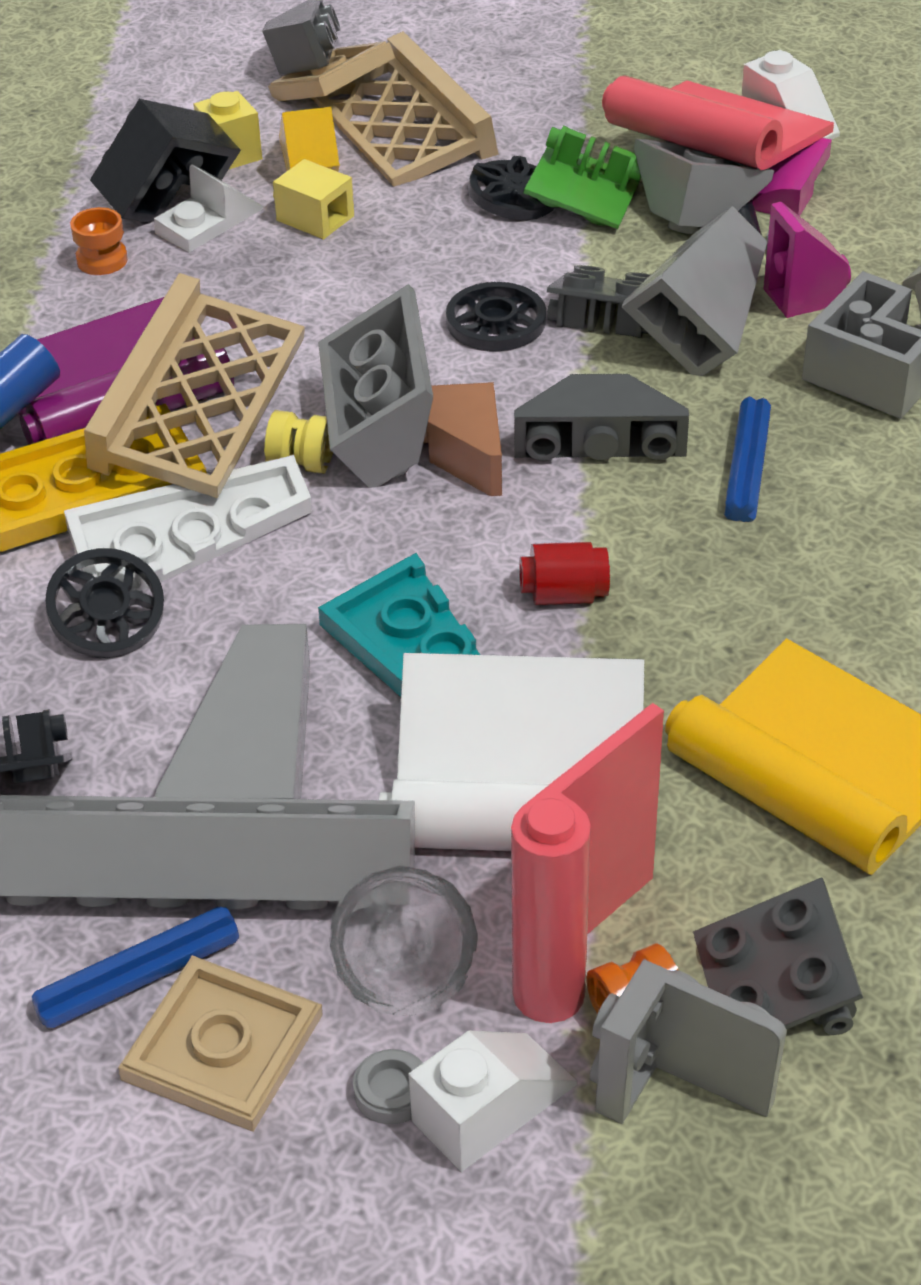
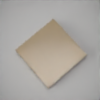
M386 41L335 48L332 51L327 66L286 74L271 82L268 88L272 97L278 101L323 97L393 60L395 55L390 42L386 43Z
M192 955L119 1065L120 1080L254 1132L323 1016L322 1004Z

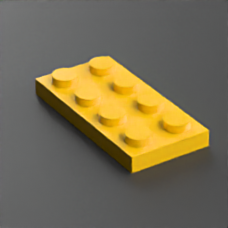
M166 403L156 406L160 415L171 412ZM180 426L168 430L176 445L189 441ZM85 428L1 453L0 552L68 531L64 510L171 485L172 483L117 465L114 466L109 476L87 469ZM157 433L136 439L130 446V449L145 454L165 448ZM198 455L184 459L188 468L207 473L206 467Z

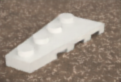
M294 455L233 469L218 498L171 484L64 510L67 529L76 554L97 548H112L126 551L146 562L156 573L160 582L228 553L312 513L311 496ZM94 564L82 568L81 571L98 577L101 576V572L110 564ZM125 567L115 576V578L122 582L124 581ZM134 572L133 585L130 591H143L149 588L146 582Z

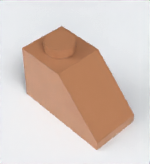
M494 382L431 385L433 401L423 444L428 443L429 462L489 496H502V453Z

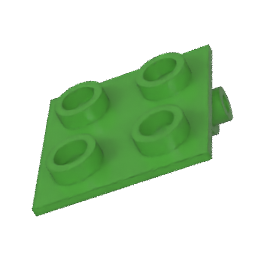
M564 125L561 130L552 127L545 145L547 148L523 193L537 198L544 205L561 207L582 215L591 223L608 225L618 229L641 180L635 152L614 146L607 164L605 159L610 143H604L597 160L591 157L596 142L595 137L591 136L584 154H581L586 134Z

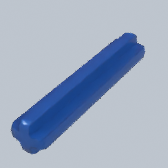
M749 396L740 404L725 500L724 515L728 520L752 522L756 518L771 404L764 397L755 400Z
M216 907L35 991L32 995V1002L39 1020L47 1028H55L185 967L192 955L202 959L236 943L239 939V933L234 918L226 907Z

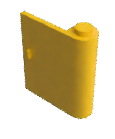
M787 638L720 705L704 695L695 696L690 701L683 700L678 703L666 721L665 733L668 735L667 746L670 752L870 875L921 825V714Z

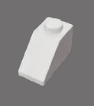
M782 50L768 52L765 56L744 64L741 96L834 122L833 132L823 138L834 139L839 137L840 131L815 74L810 67L793 58L790 53Z
M468 1030L409 1073L411 1118L416 1127L463 1172L577 1085V1080L527 1033Z

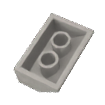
M409 284L318 342L330 450L369 488L379 487L394 477H400L410 467L419 462L433 401L416 293Z

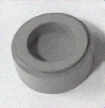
M398 1049L378 1051L365 1058L357 1067L353 1078L354 1098L359 1110L367 1118L382 1124H400L411 1120L409 1073L423 1062L415 1055Z

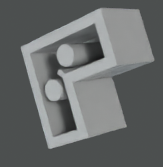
M862 271L808 325L802 380L902 419L921 398V330L907 325L912 289Z

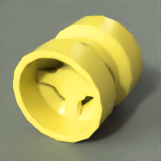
M275 410L270 416L266 429L265 461L294 455L297 464L302 465L306 471L325 474L328 466L323 464L330 463L334 454L330 450L327 417L313 415L309 420L298 419L293 412Z

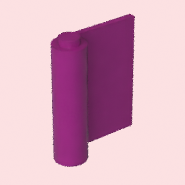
M164 297L37 339L56 360L60 369V377L19 413L21 428L29 445L86 428ZM225 348L214 351L221 364L230 362ZM203 354L180 360L178 364L183 375L210 368ZM234 377L229 378L234 386ZM219 382L192 389L197 401L224 392ZM181 393L158 399L155 403V406L166 403L170 411L187 405Z

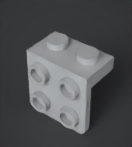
M643 959L621 996L619 997L611 993L605 999L593 1026V1037L600 1039V1048L590 1071V1081L597 1083L595 1112L623 1124L654 1070L659 1068L767 1117L774 1105L787 1032L786 1027L779 1019L771 1016L765 1009L754 1003L737 1001L699 984L693 977L684 972L667 970Z

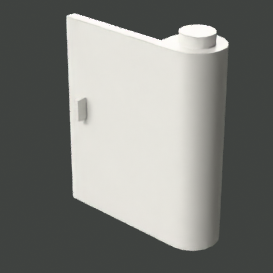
M404 653L397 779H394L392 792H380L379 800L415 801V848L511 851V826L514 815L518 810L643 711L644 660Z

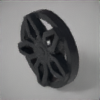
M513 156L511 160L478 162L474 165L469 178L468 193L471 199L487 212L508 219L535 220L549 214L556 208L544 205L537 198L523 193L536 168L535 165L527 162L526 157ZM479 181L487 186L483 191L478 185Z
M485 282L469 286L451 298L446 308V324L450 334L466 346L484 351L511 350L525 346L541 335L546 325V306L542 298L527 287L509 282ZM467 304L470 312L456 317L458 311ZM530 307L537 315L535 320L525 314ZM467 322H475L473 324L461 325ZM517 324H523V325H526V326H528V327H527V328H524V327H519V326H516V325H517ZM489 334H494V335L499 334V336H488V335H489Z
M91 549L72 556L54 572L46 590V614L50 627L58 640L74 651L97 658L119 657L141 648L156 633L163 617L164 593L156 573L139 557L118 549ZM94 564H110L101 572V576L98 577L80 571V569ZM125 567L124 581L122 582L115 578V576ZM134 572L146 582L152 596L138 590L130 591L133 585ZM68 580L83 585L81 592L76 591ZM61 588L73 604H70L58 615L56 599ZM139 605L150 610L134 612L130 610V606ZM83 616L85 619L81 624L66 627L75 617ZM127 622L133 625L146 623L136 634L128 637L129 625ZM94 626L96 627V638L99 642L81 638L88 635ZM115 627L120 633L119 641L111 642L105 632L106 628Z

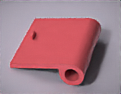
M624 75L618 77L606 88L602 98L605 117L612 125L759 170L768 169L829 135L833 132L834 122L688 80L672 88H667Z
M654 703L646 707L540 791L514 815L511 826L512 994L518 1009L525 1016L535 1021L545 1023L565 1021L579 1011L584 1003L586 993L587 934L653 879L664 710Z

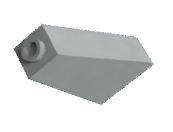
M732 206L695 232L623 301L622 308L691 375L703 376L738 353L768 241Z
M255 624L241 626L156 789L155 797L301 799L310 677V656L306 624Z

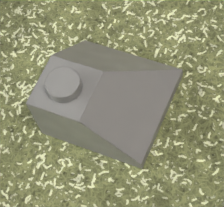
M635 140L634 151L650 212L668 220V228L677 232L694 234L698 231L699 227H704L733 206L739 211L768 185L773 178L774 170L770 168L759 170L668 141Z

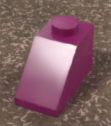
M782 202L771 204L764 291L786 318L825 309L851 281V269L847 258L840 254L822 233Z

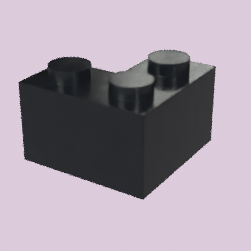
M138 99L111 146L103 155L90 181L114 210L121 215L122 219L151 223L155 217L165 212L182 184L190 185V165L193 164L222 181L241 150L208 113Z

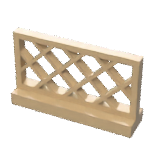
M404 31L387 38L395 55L393 60L326 96L312 98L320 108L331 107L333 122L393 187L425 177L473 153L481 160L499 155L491 116ZM387 72L392 74L389 81L372 80ZM340 94H351L348 100L328 99ZM364 95H382L379 101H361ZM394 96H413L410 102H392ZM354 114L371 116L369 122L350 121ZM385 116L403 117L400 123L382 122ZM416 117L434 118L432 124L413 123ZM374 136L392 137L390 144L370 143ZM406 138L424 139L422 145H403ZM438 139L457 140L448 146H435ZM395 159L415 160L397 170L391 166Z
M179 273L84 429L87 469L109 476L114 466L117 465L218 498L304 339L305 326L201 294L200 279ZM209 316L228 322L232 329L206 336L201 328V324L205 317ZM269 335L284 340V343L279 348L259 353L252 340ZM240 343L248 357L221 364L214 351ZM203 354L210 368L183 375L178 366L180 360ZM256 371L262 381L261 385L237 392L229 378ZM219 382L226 396L199 404L192 389ZM181 393L188 407L160 415L155 406L156 401ZM234 410L240 420L239 425L215 433L207 418ZM196 422L203 437L176 445L168 430ZM156 433L165 447L164 449L147 454L130 449L134 440ZM212 451L218 462L213 473L210 475L188 468L184 459Z

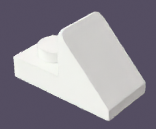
M192 164L189 167L191 197L154 218L155 234L190 253L261 211L263 206Z

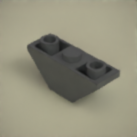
M307 0L267 21L262 32L279 75L327 66L332 51L335 48V42L338 39L337 32L341 28L331 4L324 6L323 0Z
M570 374L514 410V458H534L544 461L560 457H591L596 460H606L611 457H649L656 460L668 457H687L689 409L630 374Z

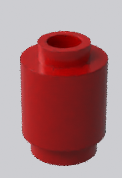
M591 542L531 544L530 556L519 558L521 594L532 593L534 605L593 603L595 597L608 596L610 590V564L607 548H593Z

